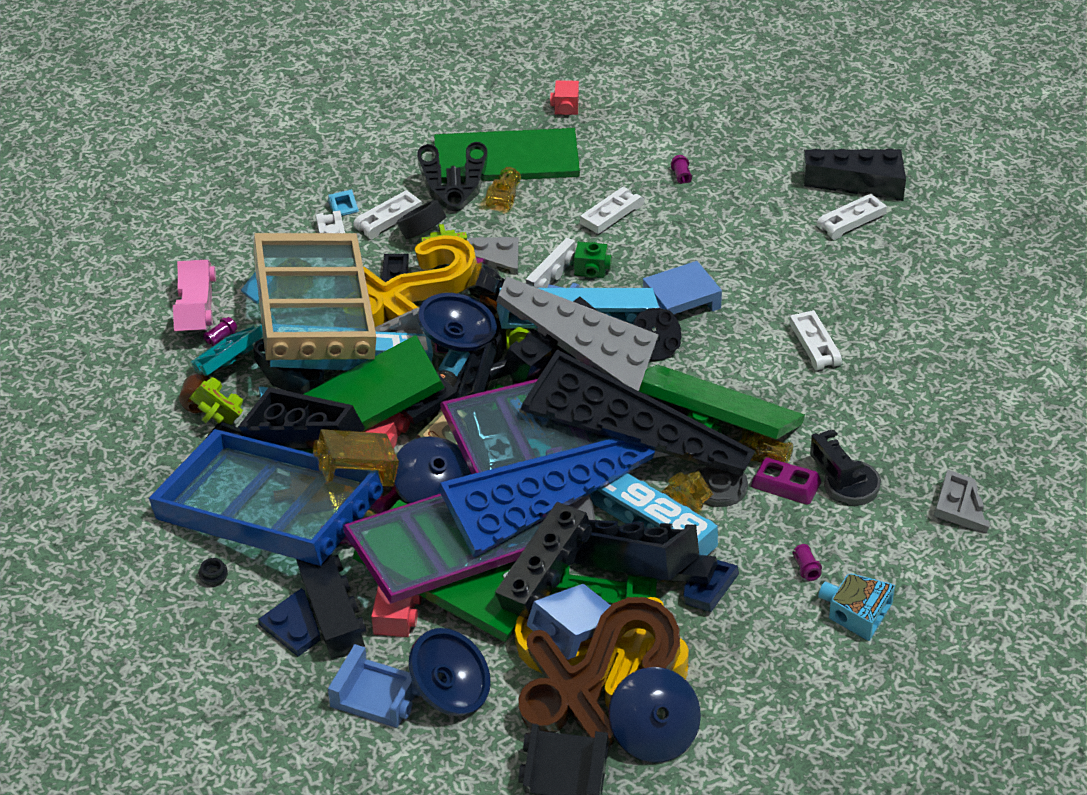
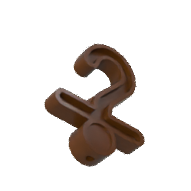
M628 597L613 603L600 616L585 658L575 666L569 664L547 632L543 630L531 632L527 638L528 652L545 678L530 681L519 695L518 707L524 725L531 730L532 723L539 724L540 731L554 733L566 724L570 712L587 737L594 738L595 731L608 733L610 747L615 738L610 728L609 719L597 701L602 687L608 678L622 636L634 628H642L649 631L653 635L655 642L642 659L643 668L661 667L672 670L680 654V630L673 614L660 602L646 597Z

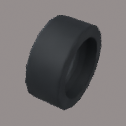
M432 200L405 214L396 223L405 239H410L441 223L446 218V214L438 200Z

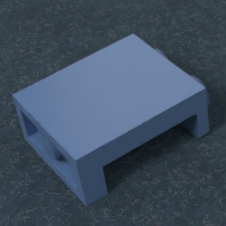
M698 261L643 278V288H653L659 308L670 310L673 314L706 304L711 311L721 309L722 290Z
M581 584L534 601L526 626L533 631L543 630L547 632L564 657L571 659L576 657L580 643L593 637L600 616L611 605L585 584Z
M355 644L328 688L330 707L398 728L403 718L407 719L409 717L415 695L420 696L409 672L367 660L366 648Z

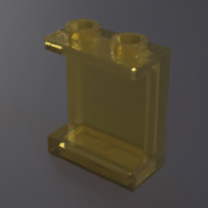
M321 429L319 440L314 442L313 454L319 461V470L323 472L326 482H333L335 469L344 468L378 470L382 486H394L399 460L387 434Z

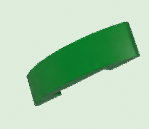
M568 566L561 576L559 585L553 588L549 594L553 595L585 584L608 604L612 605L628 597H656L657 580L655 578L628 575L627 581L621 582L569 574L570 566Z

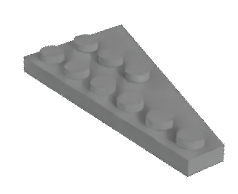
M506 276L498 295L497 303L521 320L532 322L538 327L537 331L544 336L547 334L558 341V346L581 362L594 369L597 368L604 374L639 391L659 334Z

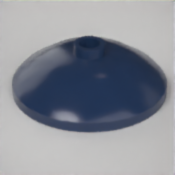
M440 293L433 295L421 304L418 312V323L424 334L437 345L452 351H475L488 342L490 343L497 329L496 320L491 311L481 302L462 294Z
M427 436L414 439L399 450L392 465L391 475L398 495L404 502L410 504L440 494L438 490L440 482L471 475V472L457 444L444 438ZM434 464H439L442 468H437ZM447 506L427 512V514L434 515L450 513Z
M435 628L425 632L414 642L409 654L410 676L415 688L429 705L442 713L452 716L470 714L483 705L490 691V672L483 654L469 638L455 630Z
M648 667L629 674L618 684L610 700L608 716L613 736L625 752L642 761L664 762L678 757L691 746L700 727L701 710L695 691L682 676L669 669ZM659 708L665 711V717L662 720L657 717V710Z

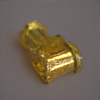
M506 167L500 172V180L494 179L492 185H489L487 189V207L496 205L506 207L507 210L512 209L516 197V185L520 183L521 175L515 168Z
M745 428L742 431L741 440L737 441L755 450L751 461L754 460L761 463L766 457L788 463L793 452V443L779 442L771 437Z

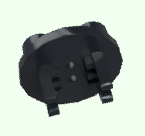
M649 308L639 313L632 321V325L659 334V341L655 343L650 360L665 359L680 347L682 338L681 326L670 310Z

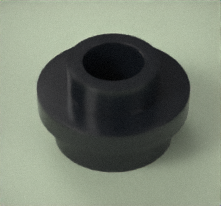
M218 558L206 559L199 568V579L207 585L219 584L228 576L227 566Z

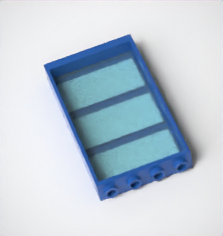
M215 429L148 499L157 520L321 566L345 538L343 525L360 520L384 491L378 470Z

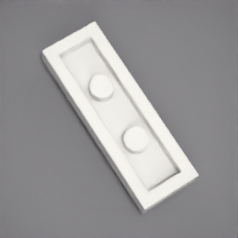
M566 238L526 278V284L536 288H547L554 280H559L563 271L568 266L574 264L575 240Z

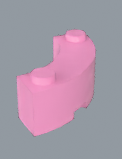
M209 260L177 261L178 296L182 297V299L176 300L175 305H173L174 331L207 330L209 326L213 325L211 310L212 282L216 281V268L211 266Z

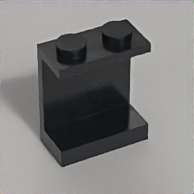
M532 723L531 733H525L523 752H528L526 764L520 765L518 782L523 783L525 793L602 795L610 742L608 733L595 731V737L593 738L540 731L539 724Z

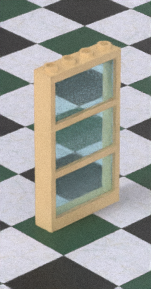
M254 233V263L266 360L375 359L376 332L357 233Z

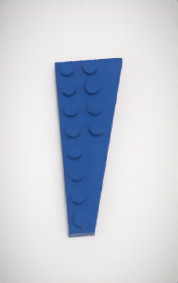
M612 438L440 482L438 490L473 557L544 520L556 502L569 506L650 461L654 457L655 450Z

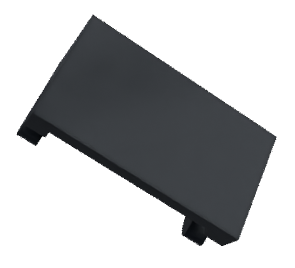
M835 430L812 434L810 455L839 490L866 480V473L860 470L865 465L861 461L853 462L840 447L837 439L827 441L829 438H834L838 435Z

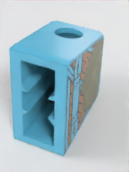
M851 573L847 574L839 587L825 581L820 588L818 597L831 602L829 619L870 641L893 604L895 585Z

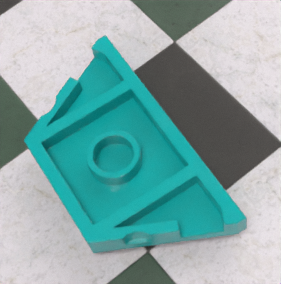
M272 317V326L278 327L274 318ZM262 324L256 328L253 325L227 336L190 362L194 370L207 376L220 366L226 367L235 362L236 355L249 352L254 348L253 343L263 337Z

